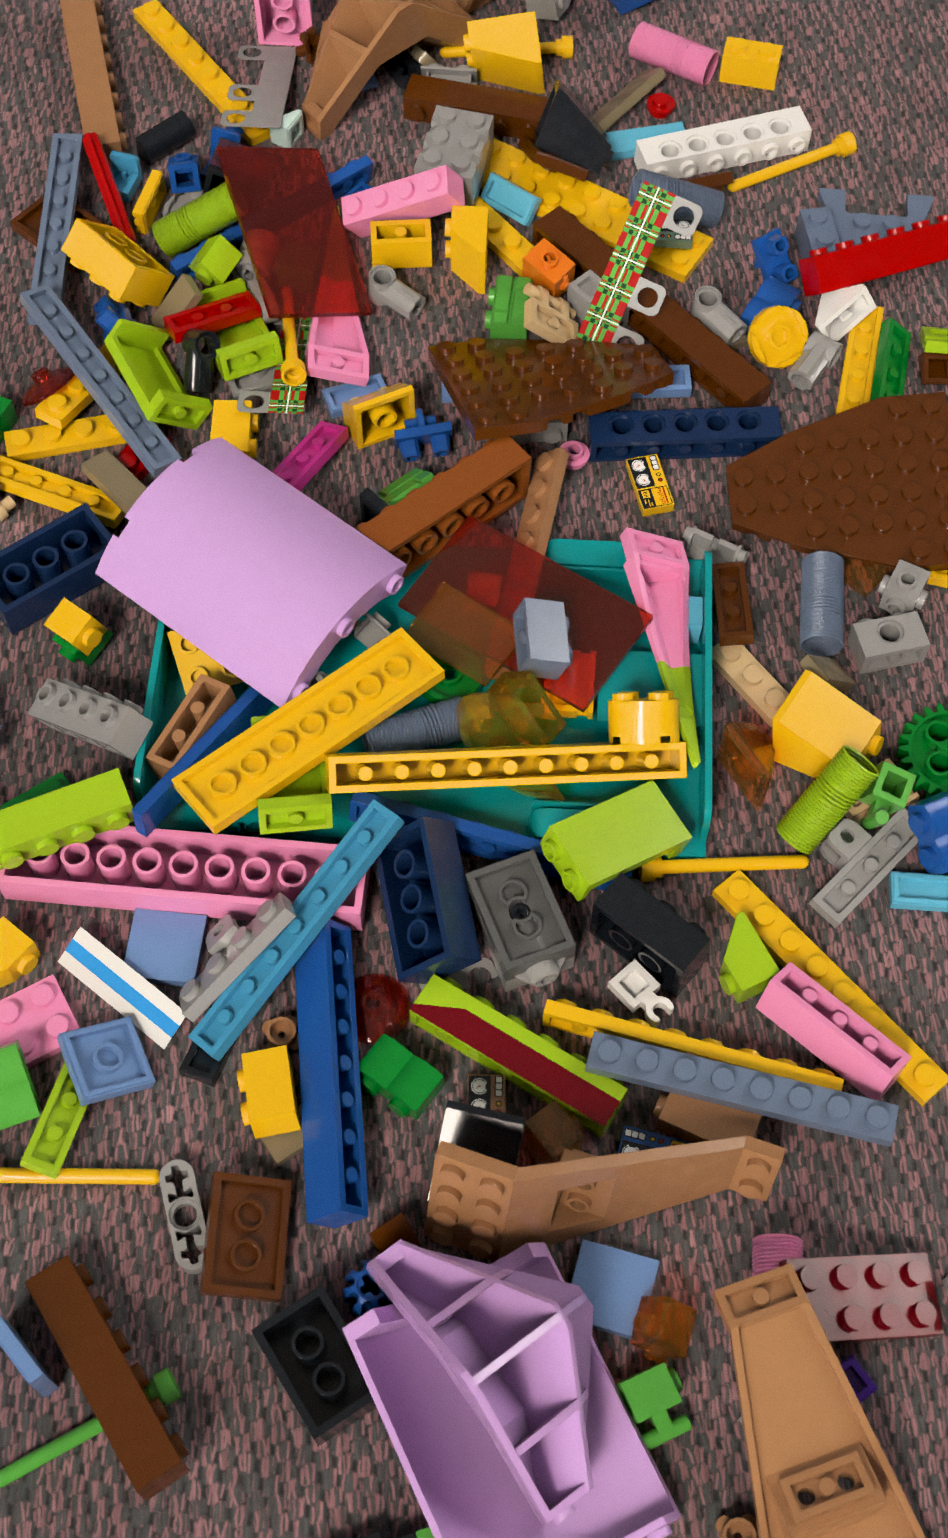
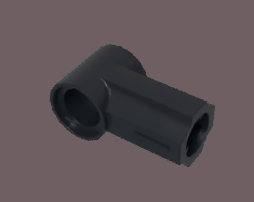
M193 328L186 331L182 338V347L186 352L183 390L212 393L214 360L217 356L216 350L221 347L220 339L212 331ZM203 337L204 347L200 351L198 348V342L200 338Z

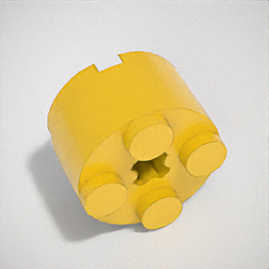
M673 690L652 691L648 693V697L639 698V691L612 693V699L608 700L609 743L614 744L618 742L619 737L620 744L627 745L661 744V740L668 739V736H670V743L680 741L679 698H674Z

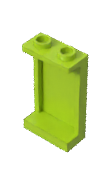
M237 278L201 290L203 298L197 306L247 291L244 279ZM261 317L215 332L220 339L221 347L216 350L217 356L214 362L225 382L284 362L277 333L275 330L269 332Z
M118 319L105 338L104 343L147 420L197 430L212 411L213 406L209 399L188 395L183 390L180 379L162 350V346L170 334L163 328Z
M266 716L251 717V726ZM325 761L272 797L257 799L260 835L333 828L331 794L326 791Z
M651 780L550 825L541 839L540 845L545 858L553 863L560 874L564 887L569 892H572L577 901H581L586 898L592 889L615 879L621 872L623 874L630 872L665 854L668 859L681 854L692 839V836L656 783Z

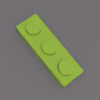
M65 1062L19 1165L55 1180L88 1106H81Z

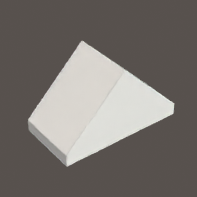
M864 284L821 294L815 326L819 333L838 341L877 306Z

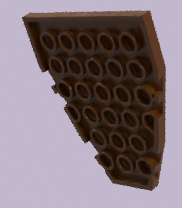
M474 337L466 342L442 341L438 345L428 346L429 359L475 441L542 432L548 430L549 421L557 419L561 420L563 424L573 422L574 413L580 412L592 416L630 403L631 394L635 392L646 396L653 393L656 389L673 384V370L654 346L646 344L637 345L570 339L565 343H551L547 340L484 339Z
M945 392L889 396L874 399L786 433L726 466L725 474L732 530L744 534L751 533L759 539L768 542L771 539L790 545L789 549L800 553L834 552L842 558L863 561L862 565L873 567V564L876 563L894 567L895 569L901 559L927 571L948 570V407Z

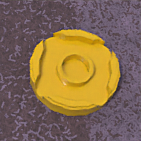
M773 305L764 308L754 317L749 326L747 341L750 353L757 362L765 367L782 369L793 365L800 358L809 334L806 321L798 311L788 306Z

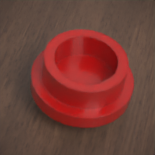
M656 93L647 99L646 107L652 117L664 119L674 111L675 101L666 93Z

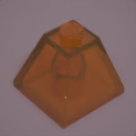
M729 722L724 725L717 759L757 811L763 806L772 776L775 754L773 741L767 733H762L755 723Z

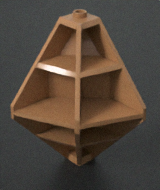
M338 0L329 18L322 24L311 81L302 104L304 126L320 141L328 137L379 65L412 45L464 46L463 34H468L467 21H474V19L457 4L456 0Z

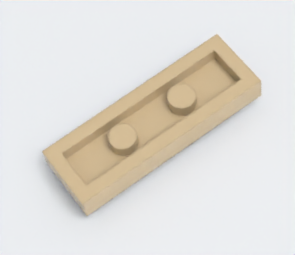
M720 643L713 646L712 665L763 720L772 727V719L789 693L743 645L720 646Z

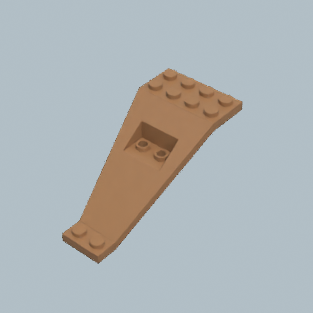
M746 1135L604 1156H594L574 1148L573 1150L564 1148L560 1162L518 1167L441 1140L435 1153L424 1236L431 1238L439 1245H452L466 1250L476 1258H489L497 1261L526 1243L545 1242L546 1246H550L727 1189L739 1192L746 1198L760 1199L766 1202L782 1164L786 1148Z
M792 1263L714 1290L713 1299L730 1336L759 1538H926L812 1308ZM847 1478L852 1482L853 1488L844 1490L838 1485L837 1480ZM803 1492L808 1493L813 1497L814 1502L810 1505H804L799 1501L798 1495Z

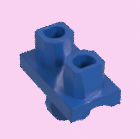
M773 228L764 235L750 240L756 256L752 262L754 268H760L763 280L770 275L785 283H789L798 277L796 265L790 262L787 253L789 248L787 238L781 235L780 228Z
M107 294L93 306L94 311L97 313L95 322L102 327L104 340L118 319L134 321L131 319L129 305L126 302L125 304H116Z
M415 408V418L404 420L405 429L394 431L395 449L400 450L404 463L420 460L419 445L430 443L433 457L447 456L450 453L451 421L436 423L435 415L423 416L421 408Z

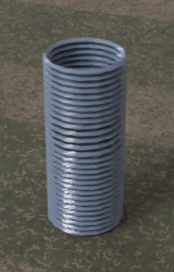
M643 168L636 172L629 190L628 200L630 207H633L643 181H646L700 205L703 214L698 226L713 229L718 224L725 202L722 191ZM680 207L674 212L673 218L693 219L694 221V213L688 207Z
M817 551L805 556L801 561L799 644L801 650L809 655L827 657L840 652L843 648L844 560L834 552Z
M460 696L429 704L428 706L425 705L421 708L411 709V711L401 712V714L391 715V717L389 716L361 735V740L365 752L428 750L451 745L468 738L471 739L473 729L466 704Z

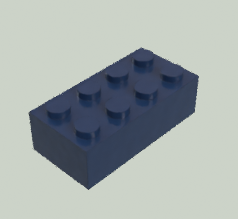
M86 503L0 551V619L12 635L52 613L63 598L71 602L105 582L95 572L112 535Z
M423 816L399 829L376 859L398 981L427 984L433 974L444 978L482 960L454 822Z

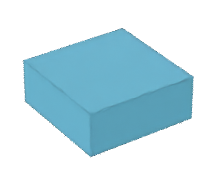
M689 596V643L698 644L703 626V597Z

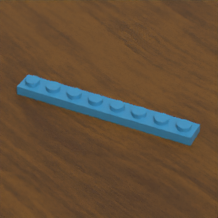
M373 799L292 903L296 917L222 992L188 1037L217 1061L222 1059L405 823L397 814Z

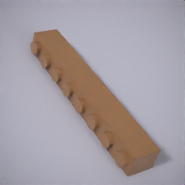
M60 0L83 135L87 132H96L99 135L110 165V153L113 150L123 152L128 150L125 132L119 133V130H124L121 112L115 113V110L121 109L117 92L112 93L113 90H117L114 73H108V71H113L110 53H104L109 51L106 34H101L106 32L103 15H97L102 14L100 0Z

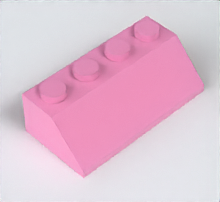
M254 0L259 44L288 46L303 44L299 38L300 33L313 26L311 0Z

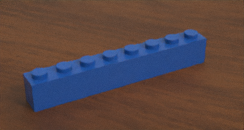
M329 919L295 963L306 1219L307 1223L336 1229L369 1217L351 927Z

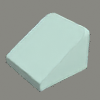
M298 109L283 115L280 128H269L272 143L288 150L297 143L304 134L303 113L301 110Z

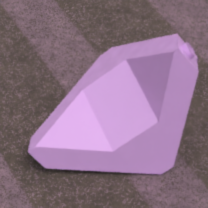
M400 1239L368 1262L366 1266L367 1271L433 1351L489 1432L540 1523L548 1524L552 1520L555 1526L576 1510L572 1504L593 1488L586 1423L594 1306L578 1285L423 1249Z

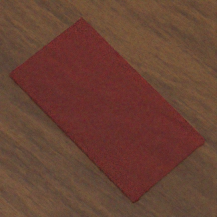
M217 147L216 153L269 318L370 316L373 311L318 148Z
M468 515L398 603L401 609L518 675L512 615L524 597L564 602L565 616L569 618L568 644L573 650L571 665L566 668L558 680L520 677L583 713L653 620V615L470 515Z

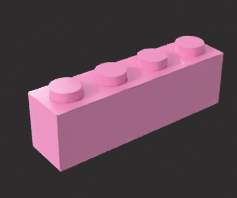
M443 165L341 197L343 226L360 238L371 236L370 221L427 219L451 212L452 205L465 206L463 178L447 165Z
M789 962L769 981L755 1007L870 1099L879 1100L896 1082L912 1058L792 962Z

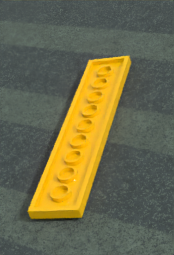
M494 138V151L481 190L484 189L490 173L495 172L542 199L535 215L543 217L558 206H561L569 214H573L587 229L595 232L598 238L605 244L615 248L632 209L627 198L588 180L584 182L560 172L548 171L541 167V165L532 162L522 150ZM695 230L691 249L653 247L645 266L681 283H685L712 248L714 238Z

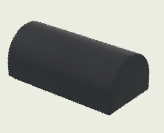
M181 110L137 136L138 157L149 166L196 137L192 121Z

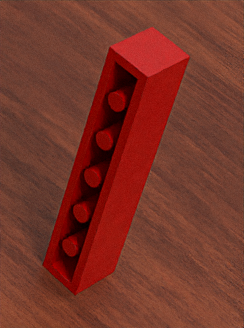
M948 214L937 216V223L930 224V219L911 223V230L905 231L904 226L886 230L887 236L880 238L879 232L860 237L861 243L854 245L853 239L835 244L836 250L828 252L827 246L810 250V257L798 260L805 297L827 293L948 259Z

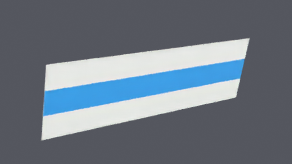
M80 926L58 962L124 1017L131 1016L137 1028L165 1049L185 1019L181 1008Z

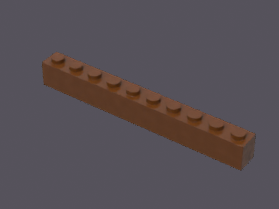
M558 206L533 223L532 243L536 246L545 238L576 263L574 279H577L590 269L602 278L614 248L605 244L598 238L595 232L587 229L573 214H569L561 206ZM647 287L638 293V302L643 307L649 308L657 303L658 295L654 289ZM666 294L659 312L654 316H648L635 309L629 310L628 325L675 365H689L691 379L724 407L762 406L768 401L772 383L768 377L748 363L741 354L736 353L724 343L720 336L715 335L706 328L698 318L693 317L682 308L678 301L671 299Z

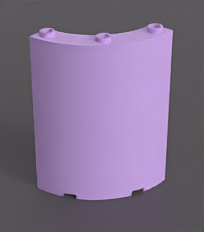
M219 437L193 448V456L182 462L177 459L147 487L125 515L129 522L121 535L118 537L113 534L95 574L267 699L281 707L310 688L311 681L326 657L341 638H345L351 633L355 622L363 614L384 598L394 595L400 590L404 582L402 576L407 564L238 448Z
M545 1242L526 1243L490 1264L564 1282ZM394 1304L373 1308L342 1328L434 1538H665L673 1533L669 1525L682 1518L593 1338L591 1341L586 1423L593 1488L572 1504L576 1510L555 1526L552 1520L548 1524L540 1523L489 1432L436 1355Z

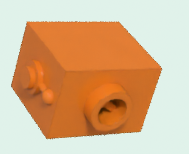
M543 238L523 257L522 277L531 278L533 285H541L549 291L551 296L557 299L568 289V285L574 281L576 263Z

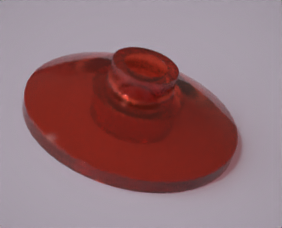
M46 366L40 368L31 375L34 382L24 393L21 399L24 406H31L50 397L74 377V372L69 366L51 371Z
M367 974L354 979L358 1042L375 1044L383 1033L393 1039L405 1029L410 1018L409 1009L411 1003L405 988L395 979L382 974ZM375 999L380 1002V1005L376 1009H370L366 1006L367 1003Z

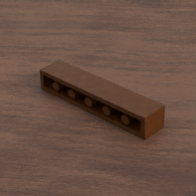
M411 74L403 96L404 119L431 123L436 105L494 115V134L497 136L521 139V136L525 135L533 138L549 97Z
M66 1255L25 1281V1284L135 1491L147 1501L190 1472L184 1461V1458L190 1453L177 1432L173 1435H170L164 1422L170 1419L159 1398L155 1397L151 1400L145 1387L151 1383L138 1362L131 1365L125 1353L130 1351L131 1347L120 1328L113 1332L107 1320L113 1314L103 1297L100 1295L94 1298L89 1289L95 1282L83 1262L76 1266L70 1257Z

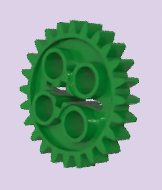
M937 703L934 713L928 707H924L921 716L915 713L910 723L905 724L902 730L903 734H900L897 742L899 747L896 757L901 758L898 767L917 775L913 792L924 789L927 791L925 799L941 792H948V710L945 711L942 704ZM931 736L937 737L941 741H935L931 738ZM932 767H937L943 772H937Z

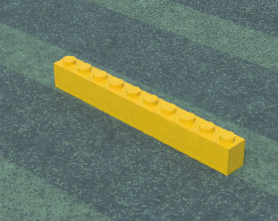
M661 740V744L639 745L620 744V742L614 744L598 742L331 753L324 755L325 787L329 794L687 778L686 742L670 743V740Z

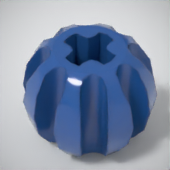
M372 1259L360 1261L363 1270L357 1272L351 1268L344 1278L346 1282L353 1285L343 1288L344 1303L356 1302L351 1312L358 1317L373 1308L393 1304L380 1287V1293L376 1296L371 1292L366 1293L365 1286L371 1283L374 1287L378 1286L366 1269L367 1263Z

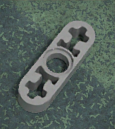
M175 1159L166 1163L159 1174L174 1255L183 1271L189 1274H199L202 1272L204 1253L198 1255L199 1262L192 1264L189 1258L183 1259V1255L189 1253V1245L186 1237L178 1240V1236L193 1235L198 1250H204L207 1226L197 1178L192 1166L184 1160ZM176 1170H180L183 1176L188 1175V1178L182 1180L186 1196L178 1198L177 1189L173 1182L168 1183V1180L173 1179V1172ZM193 1192V1197H188ZM171 1198H177L173 1202H170ZM185 1206L193 1207L197 1211L194 1223L186 1227L177 1225L175 1223L177 1211ZM201 1230V1235L195 1234L196 1232Z

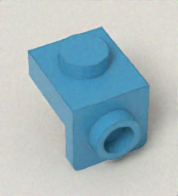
M113 150L109 155L112 165L111 171L122 201L130 203L143 179L139 157Z

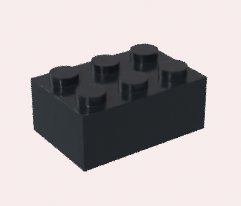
M621 872L593 903L589 932L629 963L636 959L655 978L661 987L675 998L702 968L710 943V938L707 937L705 930L694 922L688 923L680 917L676 909L665 900L659 901L648 893L645 885L639 880L628 878Z
M322 1285L251 1330L318 1447L377 1408L342 1330L346 1324Z

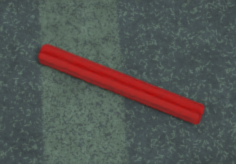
M87 132L84 134L82 142L112 225L139 246L99 135L96 132Z

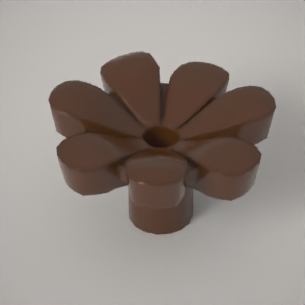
M311 26L306 31L300 33L299 38L303 44L297 46L295 51L298 57L306 56V61L309 64H314L320 33L316 34L315 28Z

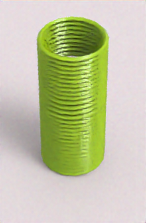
M226 181L183 205L180 209L178 208L152 224V232L161 250L167 256L174 258L179 253L181 254L197 243L216 234V232L218 233L229 225L231 226V224L236 223V221L241 220V218L246 217L247 208L238 189L231 182Z
M842 746L840 751L835 754V757L821 770L816 780H813V783L808 786L805 792L801 794V797L794 802V805L776 824L778 833L796 850L804 854H812L821 841L828 836V833L835 828L837 822L842 820L848 809H851V806H854V803L865 793V790L872 785L874 779L879 777L877 768L854 748Z

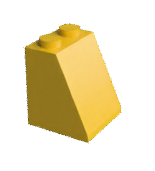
M535 11L467 21L468 34H463L467 65L477 69L478 80L536 94H545Z
M806 669L772 719L773 761L815 779L821 773V770L828 765V762L835 757V754L840 751L842 746L854 748L869 760L872 755L877 756L884 742V737L881 736V720L819 676Z

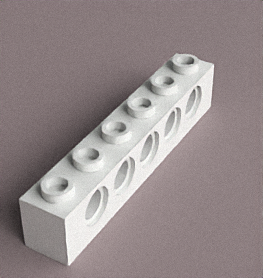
M796 106L636 140L634 162L638 170L643 168L676 179L689 178L697 174L717 172L729 167L744 166L748 163L772 160L776 157L808 151L812 129L801 107Z

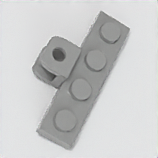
M905 808L899 810L873 837L855 821L845 818L820 845V852L823 857L837 868L839 872L808 904L835 929L918 843V838L909 827L908 810Z
M279 892L272 900L269 899L260 906L256 917L247 926L239 927L236 920L229 914H226L208 932L206 946L208 952L213 956L207 962L205 970L196 979L189 980L183 986L179 996L182 1015L194 1022L296 917L291 900Z

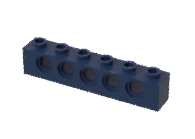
M778 406L663 409L652 411L632 410L624 412L604 411L592 416L588 415L587 440L590 451L589 462L626 461V459L657 454L659 460L744 457L783 436Z

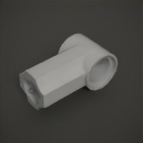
M377 265L369 271L368 298L373 304L387 305L409 320H414L421 313L426 303V297L396 279V273L391 267Z
M709 285L699 287L695 292L690 314L698 318L715 335L720 336L724 343L733 346L746 333L748 326L721 302L722 295L717 288Z
M814 331L805 344L803 354L789 371L788 379L793 386L802 391L806 389L811 390L824 371L832 369L842 352L843 344Z

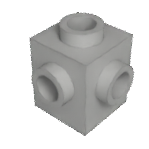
M900 559L892 575L885 574L877 591L883 594L879 608L886 610L890 614L913 612L915 608L922 610L929 595L925 588L931 572Z

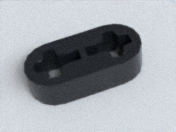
M407 50L384 62L386 71L401 89L406 90L411 74L421 75L419 65Z

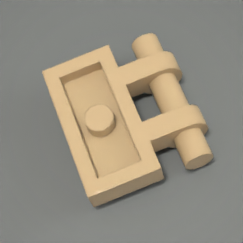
M527 283L523 293L530 297V299L524 304V328L551 343H565L567 340L576 339L578 323L573 320L576 316V310L570 307L569 302L563 298L556 299L551 296L549 291L541 285L535 286Z

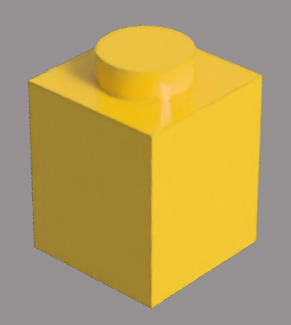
M66 598L61 600L44 624L87 656L100 643L102 636L107 631L104 625Z

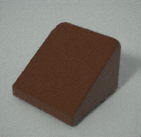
M920 354L918 356L921 385H948V354Z
M403 1213L398 1214L369 1234L370 1241L378 1254L384 1252L400 1239L423 1248Z

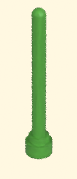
M168 1367L154 1374V1380L150 1381L151 1384L145 1389L151 1400L158 1397L161 1403L165 1402L166 1405L182 1397L176 1380ZM97 1417L88 1420L0 1469V1488L5 1487L103 1432L104 1430Z

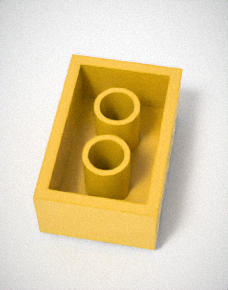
M76 218L61 248L71 258L70 263L73 266L89 273V279L92 282L105 287L110 291L108 295L122 304L129 301L143 308L145 305L160 306L175 277L117 227Z

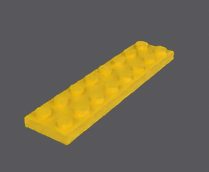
M400 627L171 779L175 790L216 835L258 806L257 799L272 797L325 761V754L338 752L444 680L445 670Z

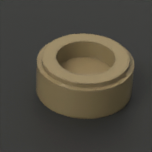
M417 45L410 52L411 56L423 66H428L432 63L438 64L436 60Z

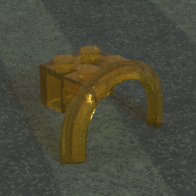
M531 671L503 672L486 693H471L464 696L456 709L460 736L465 748L550 745L567 724ZM555 784L505 786L519 794L542 800L563 801L565 799Z

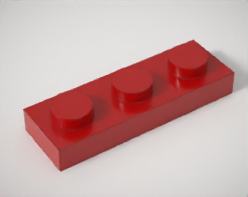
M248 290L165 316L163 321L165 329L177 344L182 342L183 335L190 329L197 328L215 333L224 328L247 323L250 320L262 317L261 306Z

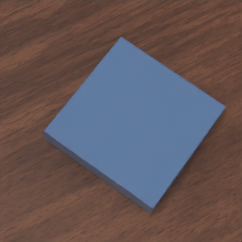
M135 908L124 962L150 983L183 987L189 980L198 977L209 921L207 915Z
M131 1016L59 1033L57 1041L81 1106L154 1086L156 1080Z
M582 1239L571 1284L580 1286L594 1306L592 1328L635 1341H641L659 1260Z
M0 1314L1 1348L27 1383L43 1397L48 1398L59 1387L13 1325Z

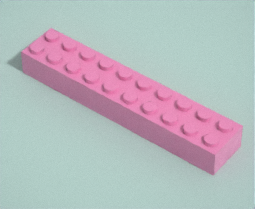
M126 826L120 830H108L97 834L91 840L84 843H73L59 848L54 854L37 856L26 860L16 868L1 869L0 891L5 899L132 911H135V908L207 915L210 918L221 919L226 914H229L235 920L252 921L256 917L260 906L265 901L272 900L279 892L293 903L338 844L226 834L215 835L214 833L155 828L145 837L136 831L135 826ZM371 867L330 920L351 927V930L363 931Z

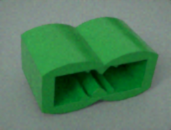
M384 1033L359 1063L361 1088L373 1097H376L379 1093L390 1101L388 1103L389 1108L404 1119L409 1115L418 1120L445 1085L444 1076L423 1059L413 1055L407 1048Z

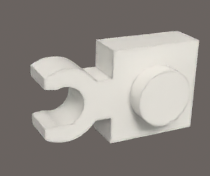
M636 959L608 982L607 987L632 1013L641 1007L645 1011L646 1021L653 1027H657L660 1022L659 1017L653 1012L654 1009L662 1008L668 1015L673 1013V1003L664 996L656 995L661 985Z

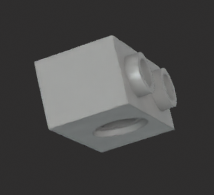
M917 611L908 613L896 612L888 617L878 619H862L852 624L847 639L860 674L922 662L931 645Z

